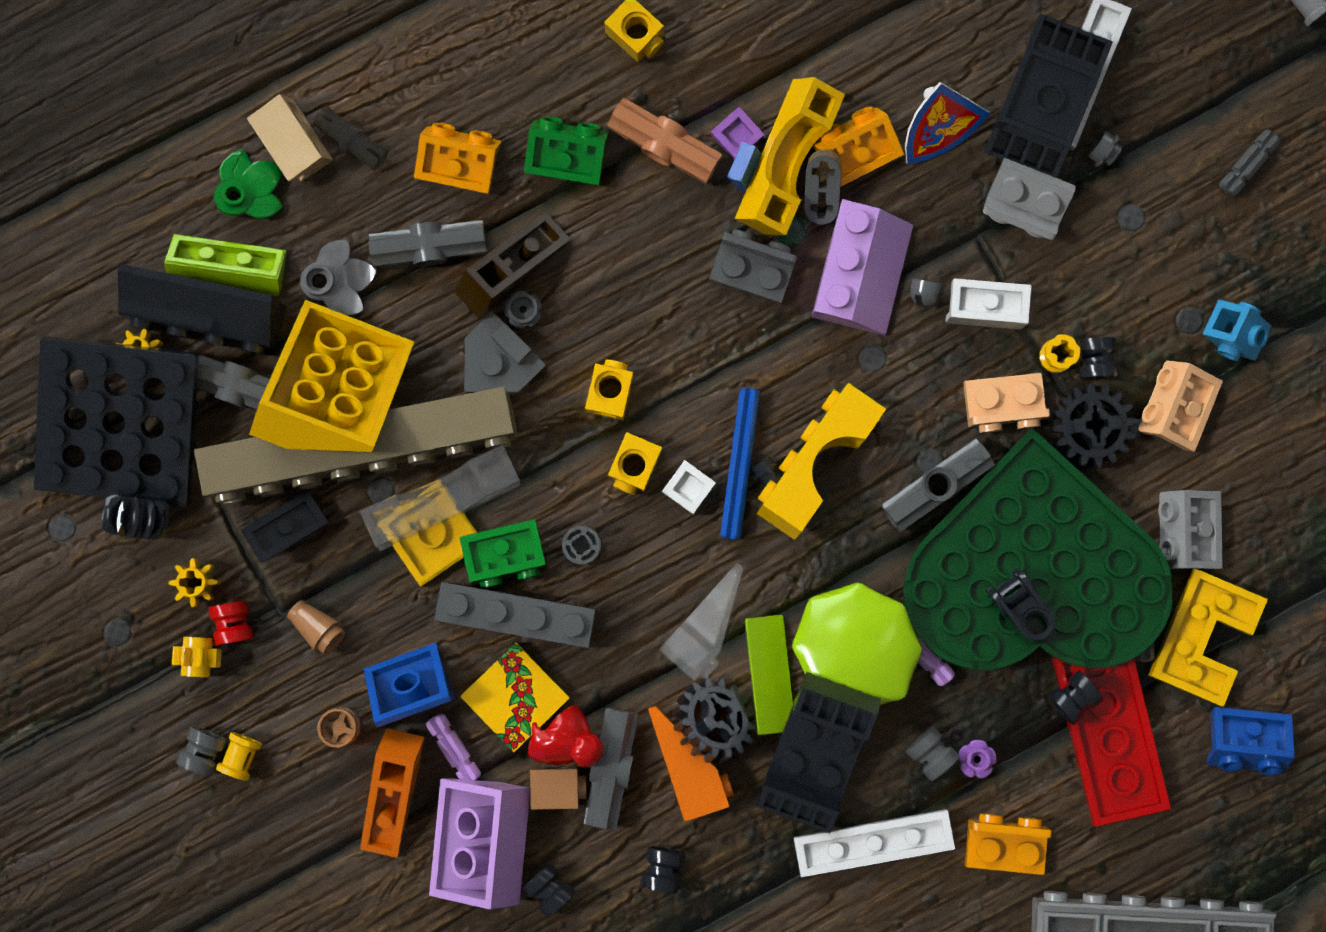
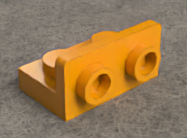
M877 107L862 108L853 113L852 119L840 126L839 124H833L831 130L823 134L812 146L816 151L827 149L839 156L842 164L841 186L904 155L888 114ZM822 161L827 174L829 170H834L828 168V162Z
M433 123L432 126H427L420 134L414 178L488 194L491 190L496 154L500 149L501 141L492 139V135L484 131L473 130L467 134L455 131L454 126L446 123Z
M980 813L979 820H968L964 866L968 868L1044 875L1047 838H1051L1052 830L1042 826L1041 819L1018 817V824L1003 822L1002 815Z

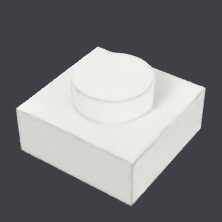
M684 460L662 490V493L694 514L716 482Z

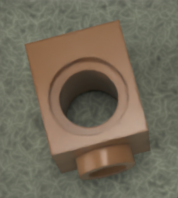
M579 766L532 767L530 770L531 810L578 809L580 805L579 799L587 798L586 775H579Z

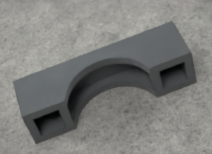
M441 582L434 621L590 648L597 610Z

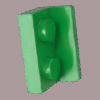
M544 116L540 120H534L529 128L524 173L599 185L609 132L601 131L599 125L592 123H579L578 127L564 125L563 120L556 117Z
M535 519L459 537L469 582L473 584L479 582L481 589L503 584L502 577L517 574L518 580L541 575L540 568L548 566Z

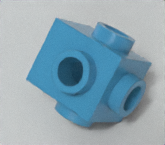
M1218 300L1203 331V335L1218 347L1217 353L1225 358L1238 361L1240 357L1256 361L1261 348L1265 346L1268 340L1269 331L1272 326L1260 316L1261 311L1253 305L1244 302L1235 304Z

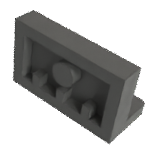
M733 230L732 234L724 232L709 281L781 305L797 259L796 255L790 254L791 248L777 242H770L769 246L754 242L755 236L741 230Z

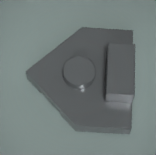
M493 312L487 315L465 337V393H474L503 386L509 393H520L547 367Z

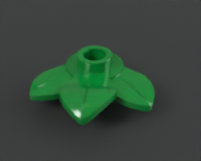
M244 150L234 151L228 155L220 166L221 183L214 192V203L217 209L227 216L247 214L256 219H265L275 215L283 208L278 198L272 194L280 182L282 171L276 163L270 161H256L251 164ZM229 192H237L241 197L236 201H232L226 195Z

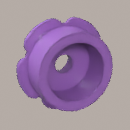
M972 740L970 744L962 746L958 753L960 756L958 760L961 763L960 769L968 777H987L991 774L992 766L996 763L994 749L988 747L987 743L982 740ZM975 756H980L981 761L979 763L974 762Z

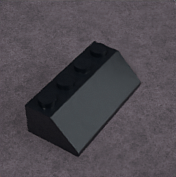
M120 263L118 267V310L120 316L130 320V327L140 330L146 329L148 331H152L153 325L167 328V335L183 339H189L191 333L205 336V343L221 347H227L228 341L241 343V350L259 355H264L265 349L277 351L286 306L274 296Z

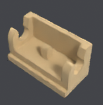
M279 94L247 118L289 182H293L298 178L300 181H304L325 165L334 161L293 98Z

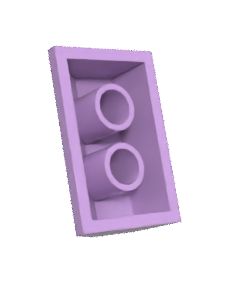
M842 199L811 317L885 336L913 225L880 208Z
M440 779L429 896L490 910L520 904L530 801L529 787L493 781Z

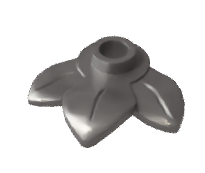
M337 240L329 242L321 248L317 261L308 265L303 270L300 285L303 292L309 298L318 301L323 300L329 309L344 315H356L364 310L358 292L363 291L372 283L377 270L363 260L350 258L348 241ZM320 275L327 278L326 285L323 288H316L314 286L315 278Z

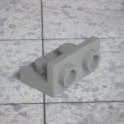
M1004 158L987 194L983 213L989 215L991 219L998 223H1009L1022 228L1033 237L1054 240L1060 221L1072 199L1076 186Z
M1180 490L1161 492L1158 509L1160 516L1159 548L1164 554L1169 568L1222 569L1221 491Z

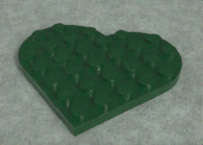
M1033 428L1010 449L919 544L909 562L903 592L904 605L915 634L931 652L952 665L983 671L1013 665L1026 658L1038 647L1054 659L1074 667L1100 669L1120 665L1140 655L1159 637L1169 618L1173 601L1170 568L1156 542ZM1016 568L1021 569L1027 576L1039 597L1052 612L1055 620L1051 636L1041 644L1032 645L1021 639L1009 621L997 610L985 591L989 587L995 589L1013 576V570ZM1016 589V590H1014L1013 592H1011V593H1010L1009 595H1007L1005 598H1007L1008 596H1010L1011 594H1013L1014 592H1016L1018 589ZM1032 615L1025 620V627L1032 634H1042L1047 629L1045 620L1040 616Z

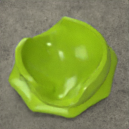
M862 583L850 584L810 598L806 604L792 644L793 651L804 674L807 671L818 677L826 678L829 681L862 691V693L873 697L881 698L880 705L905 698L913 673L922 654V647L911 625L905 606Z

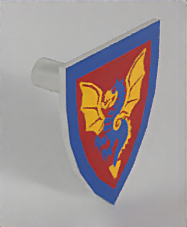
M941 82L935 87L927 88L923 94L925 100L915 112L908 128L905 142L907 165L926 161L948 152L967 139L991 113Z

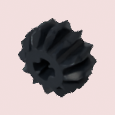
M118 494L106 497L105 507L102 510V529L113 535L141 539H161L165 537L166 527H169V505L165 501Z

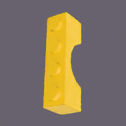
M815 77L792 80L734 219L765 235H787L801 201L796 191L800 167L813 144L823 134L831 130L844 99V93Z
M847 383L841 393L835 389L832 391L821 407L827 412L821 422L818 423L813 419L800 438L806 442L799 453L792 449L780 465L779 469L785 472L777 484L770 480L757 498L763 505L756 514L794 540L803 531L823 502L814 486L812 476L813 463L816 456L832 447L845 446L858 449L886 410V408L850 383Z

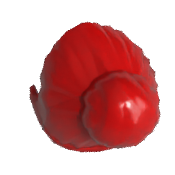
M577 705L570 706L558 714L546 730H541L536 722L532 723V737L528 747V755L536 763L558 766L575 761L580 767L588 768L597 764L603 756L604 746L602 741L595 734L591 733L588 720Z

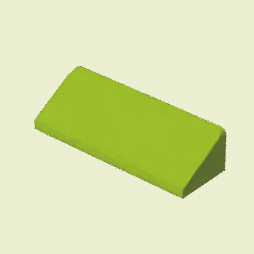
M174 234L164 265L168 274L279 296L287 252L286 250Z
M783 615L746 618L745 628L757 734L780 733L783 731L793 705Z

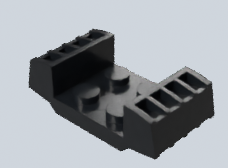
M1040 13L1026 43L1027 48L997 122H994L985 145L984 153L1002 160L1007 158L1057 178L1100 78L1113 41Z
M806 671L757 797L756 807L830 834L839 814L841 797L864 741L868 742L876 722L881 698L873 697L862 693V691L851 689Z

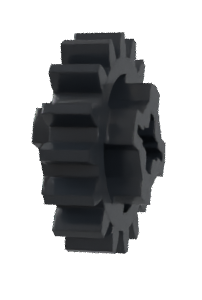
M1093 383L1085 385L1084 394L1077 387L1072 389L1070 393L1073 400L1071 401L1066 397L1061 398L1058 402L1064 410L1054 411L1051 415L1056 420H1059V425L1050 428V432L1060 433L1061 439L1054 444L1055 447L1065 445L1068 450L1064 457L1070 459L1075 455L1079 456L1078 466L1081 467L1085 466L1089 459H1091L1094 468L1101 467L1102 457L1109 464L1116 462L1117 459L1114 452L1116 451L1120 454L1127 453L1129 449L1123 443L1124 440L1131 441L1136 437L1135 434L1128 431L1129 426L1137 423V419L1127 418L1126 415L1133 408L1132 405L1126 404L1121 406L1119 401L1123 394L1118 392L1112 397L1109 396L1108 385L1101 386L1099 391L1095 392ZM1082 402L1083 406H1081L1080 416L1077 419L1069 420L1074 408ZM1102 403L1107 405L1115 416H1111L1102 409ZM1092 418L1095 423L1101 424V429L1095 431V434L1093 429L1086 428V422L1092 420ZM1117 431L1112 444L1104 449L1106 445L1105 438L1110 432ZM1076 435L1085 443V449L1080 447L1073 440L1072 436Z
M705 678L699 684L694 682L685 689L686 692L677 698L676 701L680 706L672 712L674 717L680 719V722L673 727L674 731L683 732L685 735L680 744L687 745L690 743L693 746L691 751L693 757L703 752L706 763H710L716 757L720 764L725 763L731 757L735 759L753 742L749 735L757 729V726L748 720L755 715V710L746 709L744 706L749 698L747 696L738 698L736 696L738 689L736 685L732 686L729 690L726 689L724 679L720 678L714 684H712L710 678Z

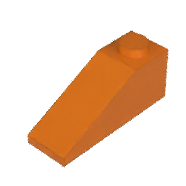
M656 705L649 707L648 710L684 821L728 808L727 798L734 796L727 773L719 775L717 767L712 762H705L703 752L693 757L691 755L693 746L690 743L687 745L680 744L682 738L685 737L684 733L674 731L673 727L675 724Z
M386 729L375 756L360 850L398 858L419 771L424 743L423 736Z

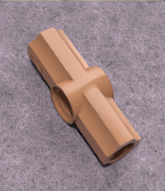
M625 98L618 103L607 124L608 129L641 147V151L654 161L668 167L672 165L705 185L712 177L722 158L721 153L688 135L689 132L677 122L665 116H659L658 118Z

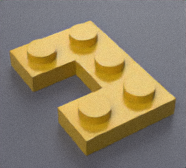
M1192 569L1148 676L1215 705L1224 707L1238 671L1202 656L1216 621L1245 634L1253 635L1268 599L1201 570Z

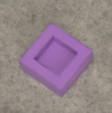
M738 107L711 131V136L735 160L742 142L755 146L764 138V133Z

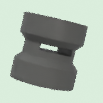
M576 526L564 535L562 550L571 562L578 565H588L599 557L602 550V542L599 535L592 528Z
M190 726L186 736L188 744L185 750L180 751L176 764L194 773L212 777L216 768L215 758L217 753L223 751L227 739L212 731L197 726Z
M934 726L922 733L905 750L913 761H919L920 764L923 763V773L930 781L941 776L960 757L952 747L943 746L944 743L941 741L942 735Z

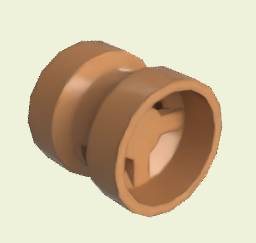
M339 707L328 710L321 716L318 721L317 731L323 743L330 747L339 748L351 744L358 738L361 733L362 724L360 717L355 711L350 708Z

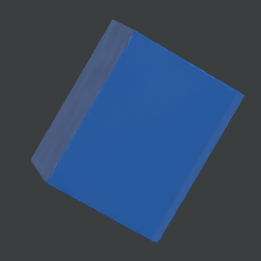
M437 643L364 668L373 720L376 727L456 699Z

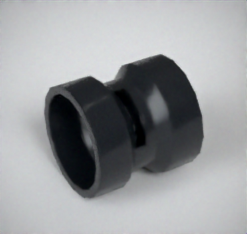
M1095 337L1077 341V345L1080 347V355L1082 356V365L1079 367L1080 380H1101L1119 376L1118 365L1114 362L1113 353L1117 350L1115 337Z
M1080 671L1075 672L1069 677L1068 686L1056 688L1048 695L1057 710L1073 726L1083 719V713L1086 711V708H1096L1104 701L1100 692Z
M648 846L646 860L650 863V866L642 873L640 886L665 893H678L680 880L677 877L678 872H676V869L683 867L686 854L668 848Z
M551 862L522 886L523 891L529 897L541 900L539 909L546 918L556 912L576 893L569 883H559L558 870Z

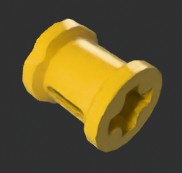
M1057 335L1054 339L1047 341L1039 352L1041 365L1052 373L1066 371L1080 357V347L1076 344L1075 339L1068 335ZM1058 346H1062V353L1067 355L1060 362H1057V355L1051 353Z
M231 732L228 737L230 744L223 761L217 763L215 769L230 777L248 781L250 778L248 773L256 750L261 749L262 743L245 735Z

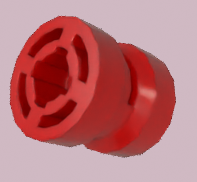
M247 601L232 602L208 608L210 619L215 622L216 631L213 634L215 646L254 639L252 627L247 624L246 616L249 613ZM236 623V626L227 627V624Z

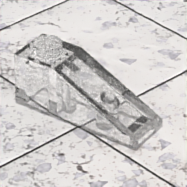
M738 562L659 649L694 681L699 675L703 679L707 678L720 664L715 657L722 648L743 567Z

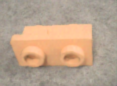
M1166 361L1157 376L1156 385L1149 403L1143 410L1138 430L1144 434L1158 436L1183 450L1195 452L1223 381L1191 363Z
M1042 373L963 382L968 428L979 427V433L1002 431V424L1017 423L1018 429L1041 427L1040 420L1050 417V410L1046 409Z

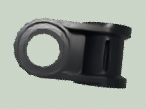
M1014 569L1013 576L995 589L989 587L985 590L997 610L1009 621L1020 638L1026 643L1032 645L1041 644L1051 636L1055 626L1053 614L1039 597L1035 587L1021 569ZM1018 589L1016 592H1014L1013 594H1011L1010 596H1008L1007 598H1005V597H1006L1007 595H1009L1011 592H1013L1014 590ZM1032 615L1040 616L1045 620L1047 629L1042 634H1032L1026 629L1025 620Z

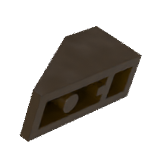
M544 212L467 268L453 291L480 319L505 300L570 241V238Z

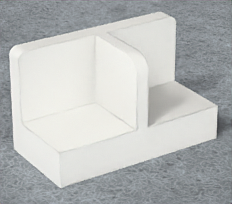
M953 279L951 284L950 311L946 315L945 323L1022 329L1029 322L1031 285Z

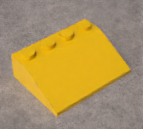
M305 300L259 402L249 435L286 449L372 452L414 341Z

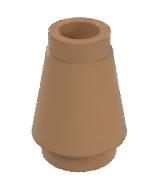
M303 600L297 602L288 612L287 618L314 652L320 651L324 655H328L340 644L345 636V631L341 628V622L306 604Z

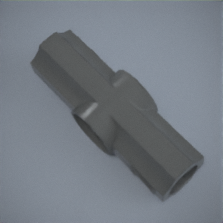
M483 220L443 225L441 222H423L413 224L406 230L368 234L369 252L373 268L394 267L405 264L434 266L446 263L447 259L487 254V241Z
M199 355L197 390L211 393L214 395V398L245 409L247 406L257 409L270 379L258 375L259 372L229 361L222 363Z
M974 438L880 506L892 525L899 532H902L994 467L995 464L985 447ZM932 475H939L945 479L947 490L943 496H937L930 492L928 481Z
M606 708L600 736L604 746V753L599 762L591 766L589 777L591 788L586 803L584 824L603 829L616 830L623 792L628 787L634 756L631 755L638 725L637 713Z

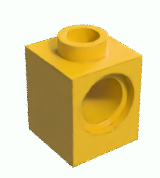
M625 0L604 22L605 33L638 63L645 55L648 58L654 56L664 44V40H662L664 25L636 0ZM633 25H641L648 32L643 38L633 39L627 34V30Z
M607 359L604 365L595 363L585 406L586 412L624 421L634 377L633 372L627 371V364ZM607 379H615L622 386L621 392L614 398H606L599 391L601 383Z
M626 432L608 474L610 478L615 480L613 487L631 495L635 494L636 489L645 492L662 452V447ZM630 456L641 457L645 462L644 471L638 476L627 475L623 471V463L626 458Z

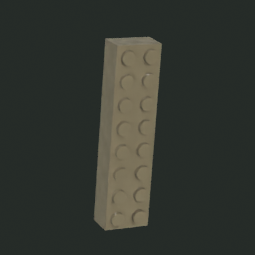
M503 386L388 410L372 452L286 449L253 437L194 449L202 495L215 499L216 503L232 505L247 501V494L254 493V495H261L262 498L284 494V487L293 485V488L299 487L300 490L322 486L321 479L331 477V480L337 479V482H345L360 478V471L370 470V472H375V474L397 471V464L408 462V464H413V467L433 464L436 462L435 456L447 454V456H451V459H458L474 455L473 448L485 446L489 451L507 449L511 447L510 441L517 440L519 437L511 397Z

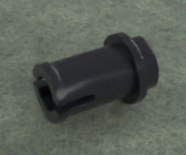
M769 456L751 469L755 474L752 477L754 481L758 479L764 488L770 480L777 484L783 476L777 467L779 461L776 460L774 462Z

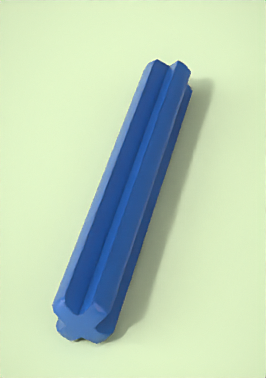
M741 388L739 392L720 532L721 537L725 539L738 540L741 537L760 392L756 389Z

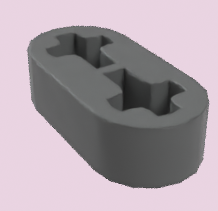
M827 149L814 152L808 160L806 169L805 214L813 223L820 225L832 222L838 214L840 205L842 164L839 156ZM821 161L828 162V168L834 169L829 170L827 182H820V170L814 169L819 167ZM819 192H826V204L832 205L827 206L826 212H818V206L812 205L817 204Z

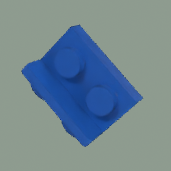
M1221 707L1213 708L1211 712L1212 749L1207 755V765L1219 766L1224 771L1250 769L1258 770L1263 775H1277L1284 772L1295 758L1292 715Z

